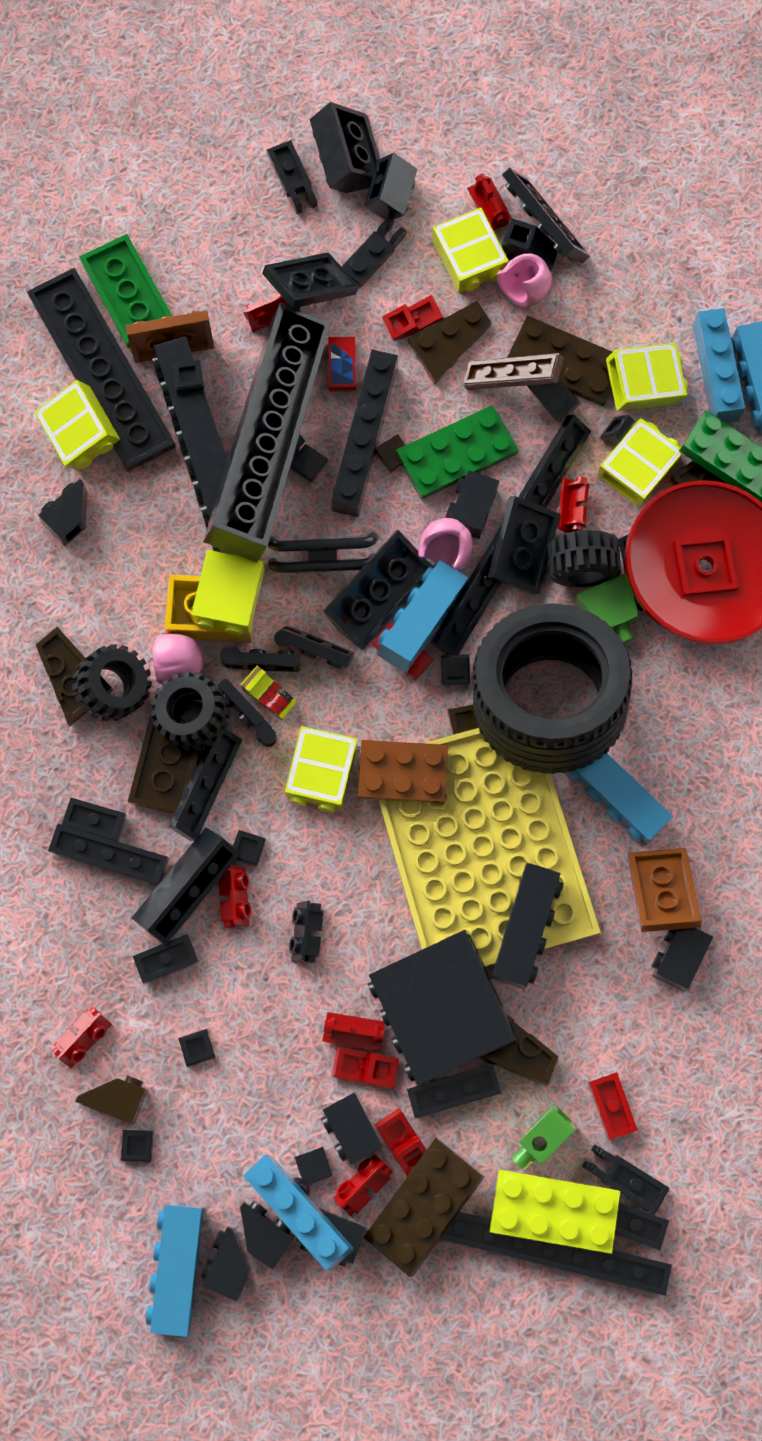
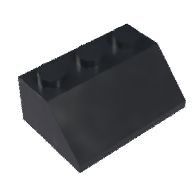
M329 102L309 119L313 130V137L319 151V158L326 175V182L330 189L344 193L370 188L376 163L380 156L368 116L365 113Z

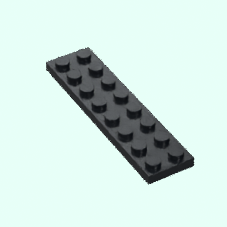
M75 267L26 291L75 380L91 387L120 440L113 445V448L126 471L129 472L176 447L175 442Z

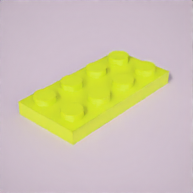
M498 1170L489 1232L612 1254L620 1191Z

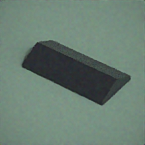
M396 530L326 606L323 612L339 632L363 650L406 603L412 590L415 587L419 588L424 583L421 579L429 567H434L427 559L420 558L418 550L399 530Z

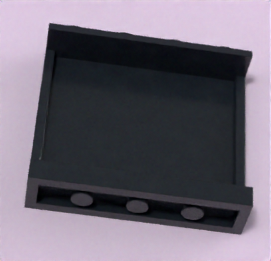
M462 930L369 974L371 980L368 983L369 990L374 999L379 998L383 1007L380 1010L381 1017L387 1027L391 1025L395 1037L392 1038L393 1044L399 1054H404L408 1063L404 1065L405 1071L410 1081H416L417 1085H422L459 1066L519 1040L468 930Z

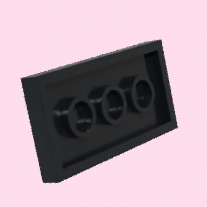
M509 167L502 174L508 182L505 185L507 190L514 197L518 196L523 201L521 204L523 210L530 217L534 216L539 221L537 227L546 237L550 236L556 242L553 244V247L562 257L566 256L570 261L575 259L580 263H584L590 257L589 253L529 179Z

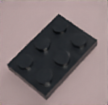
M329 252L268 264L264 266L262 272L263 276L292 309L356 295L359 285Z
M510 496L488 578L532 594H539L549 560L548 544L555 537L561 514L519 497Z

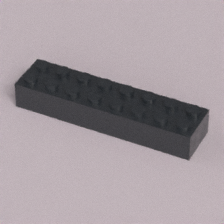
M185 336L155 345L156 356L152 357V361L207 529L227 465V459L204 390L180 394L176 392L172 364L194 361ZM212 546L213 551L235 555L233 553Z

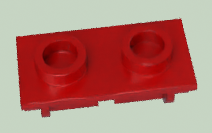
M483 173L475 177V184L467 187L477 209L482 208L493 231L509 225L512 217L493 180Z
M279 293L270 296L268 302H265L263 299L251 305H246L247 308L242 310L246 320L249 321L252 332L269 326L280 303L290 306Z
M562 477L559 514L561 515L558 522V530L571 533L583 531V528H586L587 507L584 505L580 506V503L588 502L590 484L587 482V478L577 477L576 482L566 477Z
M230 866L219 880V895L229 896L230 899L220 902L221 922H224V928H233L236 925L249 927L251 906L248 902L247 894L249 877L245 868Z
M94 1006L90 1011L86 1009L73 1024L79 1030L76 1035L68 1029L54 1044L55 1048L52 1052L70 1068L85 1057L86 1052L96 1041L105 1036L107 1030L112 1025Z
M327 1012L322 1042L381 1051L385 1023L379 1020Z
M374 1153L371 1158H366L361 1162L357 1173L350 1180L344 1181L338 1187L333 1199L350 1217L354 1213L358 1214L372 1199L365 1190L370 1187L377 1194L391 1179L389 1176L393 1171Z

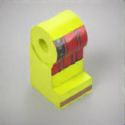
M258 666L240 684L243 692L280 720L297 703L288 692L279 687V684L266 675V672Z

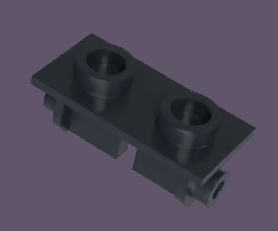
M304 901L297 903V907L294 908L292 914V923L295 924L294 936H292L289 943V952L292 954L291 961L304 960L307 963H316V958H319L321 937L312 936L311 930L322 931L324 910H321L322 904Z

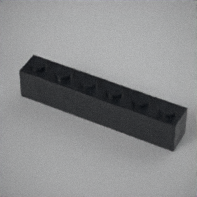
M371 349L331 499L333 512L355 517L360 515L376 454V447L378 446L398 370V355Z

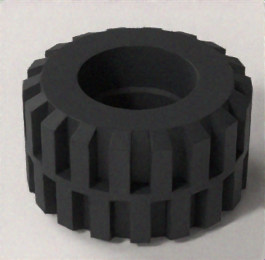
M597 530L576 531L561 535L548 544L550 578L554 583L568 587H589L614 579L621 574L619 539L614 534Z
M110 644L108 647L102 646L77 666L78 671L73 675V680L77 682L72 685L73 691H78L75 699L77 703L81 701L84 704L81 708L84 712L90 710L92 712L91 717L94 719L102 716V721L108 722L111 719L118 721L123 717H127L144 704L143 701L148 699L150 692L147 690L152 687V681L147 680L151 672L150 669L145 670L144 665L147 664L146 661L137 658L139 653L135 650L128 652V647L124 645L117 649V644ZM102 670L113 671L120 677L124 688L122 697L113 696L105 691L100 680Z
M184 672L183 677L175 674L172 676V681L169 682L166 679L162 683L164 685L163 689L157 688L155 692L158 696L157 699H152L151 706L155 710L150 712L151 717L155 720L153 724L156 729L174 746L182 747L186 751H191L192 747L197 751L203 750L204 744L208 747L214 744L212 740L215 737L220 739L223 736L220 731L222 728L227 730L229 725L225 718H230V711L227 709L229 703L224 697L225 695L208 677L205 678L200 673L193 675L191 672ZM193 700H203V708L200 715L190 723L180 724L179 713L183 706Z

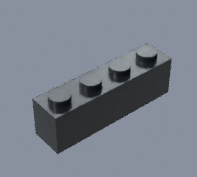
M205 827L198 836L197 841L191 844L131 919L166 946L239 857L240 853L223 837Z
M528 862L526 863L491 979L524 990L528 983L534 984L538 967L533 965L536 955L542 956L547 939L543 938L542 935L545 926L551 927L555 910L550 908L553 898L559 899L564 882L559 881L561 873Z

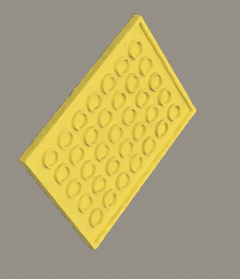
M479 728L426 742V744L448 745L445 804L378 800L421 950L462 930H468L485 967L494 965L527 862L561 873L559 881L564 882L559 899L553 898L550 909L555 910L551 927L545 926L542 937L547 939L544 950L601 933L551 774L531 772L505 761L502 756L497 755L495 750L489 747V743L480 734Z

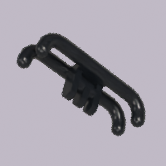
M370 532L367 536L358 538L286 541L277 540L274 536H270L269 549L278 552L308 551L309 561L279 562L276 558H270L267 564L270 570L277 573L360 570L374 553L364 559L337 560V550L371 547L378 541V535L375 532Z

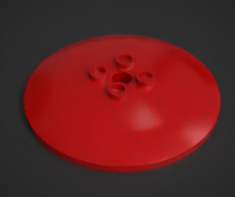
M703 480L672 486L656 495L645 505L634 520L628 534L625 548V567L628 582L636 600L653 621L671 634L682 639L711 645L736 642L762 629V502L738 487L717 481ZM707 560L712 566V571H702L699 567V561Z

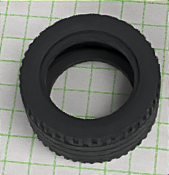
M558 603L537 604L510 613L509 616L502 618L493 626V629L487 632V636L483 637L482 645H479L473 664L474 716L483 739L505 761L512 763L514 766H519L521 769L541 772L542 774L573 772L576 769H582L587 765L593 764L597 759H601L604 754L609 752L610 747L616 744V740L619 739L621 731L624 729L629 709L633 671L629 652L625 649L624 642L621 641V637L614 632V629L606 621L601 620L597 615L572 605ZM542 660H558L570 663L585 672L593 681L598 695L587 708L575 715L559 719H548L531 715L519 708L508 696L505 686L519 669L528 664Z

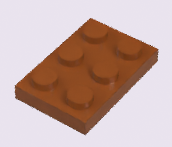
M207 310L191 311L184 315L164 316L157 320L137 321L131 325H125L135 363L152 360V357L156 356L155 345L185 336L191 353L214 348Z
M362 740L358 799L445 804L448 745Z
M686 848L629 852L628 864L641 932L701 927L702 920Z

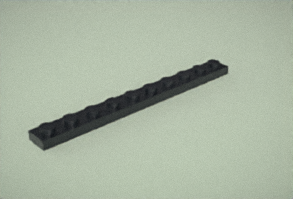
M574 414L566 416L518 496L519 498L544 508L549 504L562 482V477H565L592 432ZM501 526L431 641L433 645L446 655H459L502 583L488 578Z

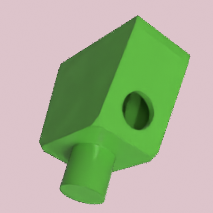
M626 573L577 594L575 599L577 607L597 615L601 620L606 621L614 629V632L621 637V641L624 644L634 640L629 626L636 623L639 614Z
M553 1103L520 1138L519 1143L522 1147L512 1157V1160L524 1171L535 1160L542 1164L575 1131L576 1124ZM537 1137H543L546 1140L542 1147L534 1143Z

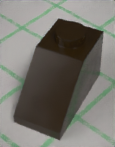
M127 1075L125 1081L116 1078L78 1095L75 1102L135 1124L148 1090L142 1088L143 1081Z

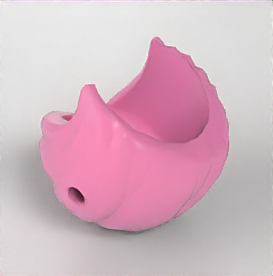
M523 254L512 259L502 271L498 272L497 281L501 291L515 305L521 308H528L540 302L548 294L551 287L552 274L542 258L534 254Z
M438 519L431 523L423 532L418 556L438 562L441 560L456 570H463L472 553L473 540L471 533L456 519Z
M164 634L156 637L153 646V666L158 684L163 685L162 683L166 679L169 682L172 681V676L175 674L183 677L184 672H191L193 675L201 672L204 656L194 639L182 634Z

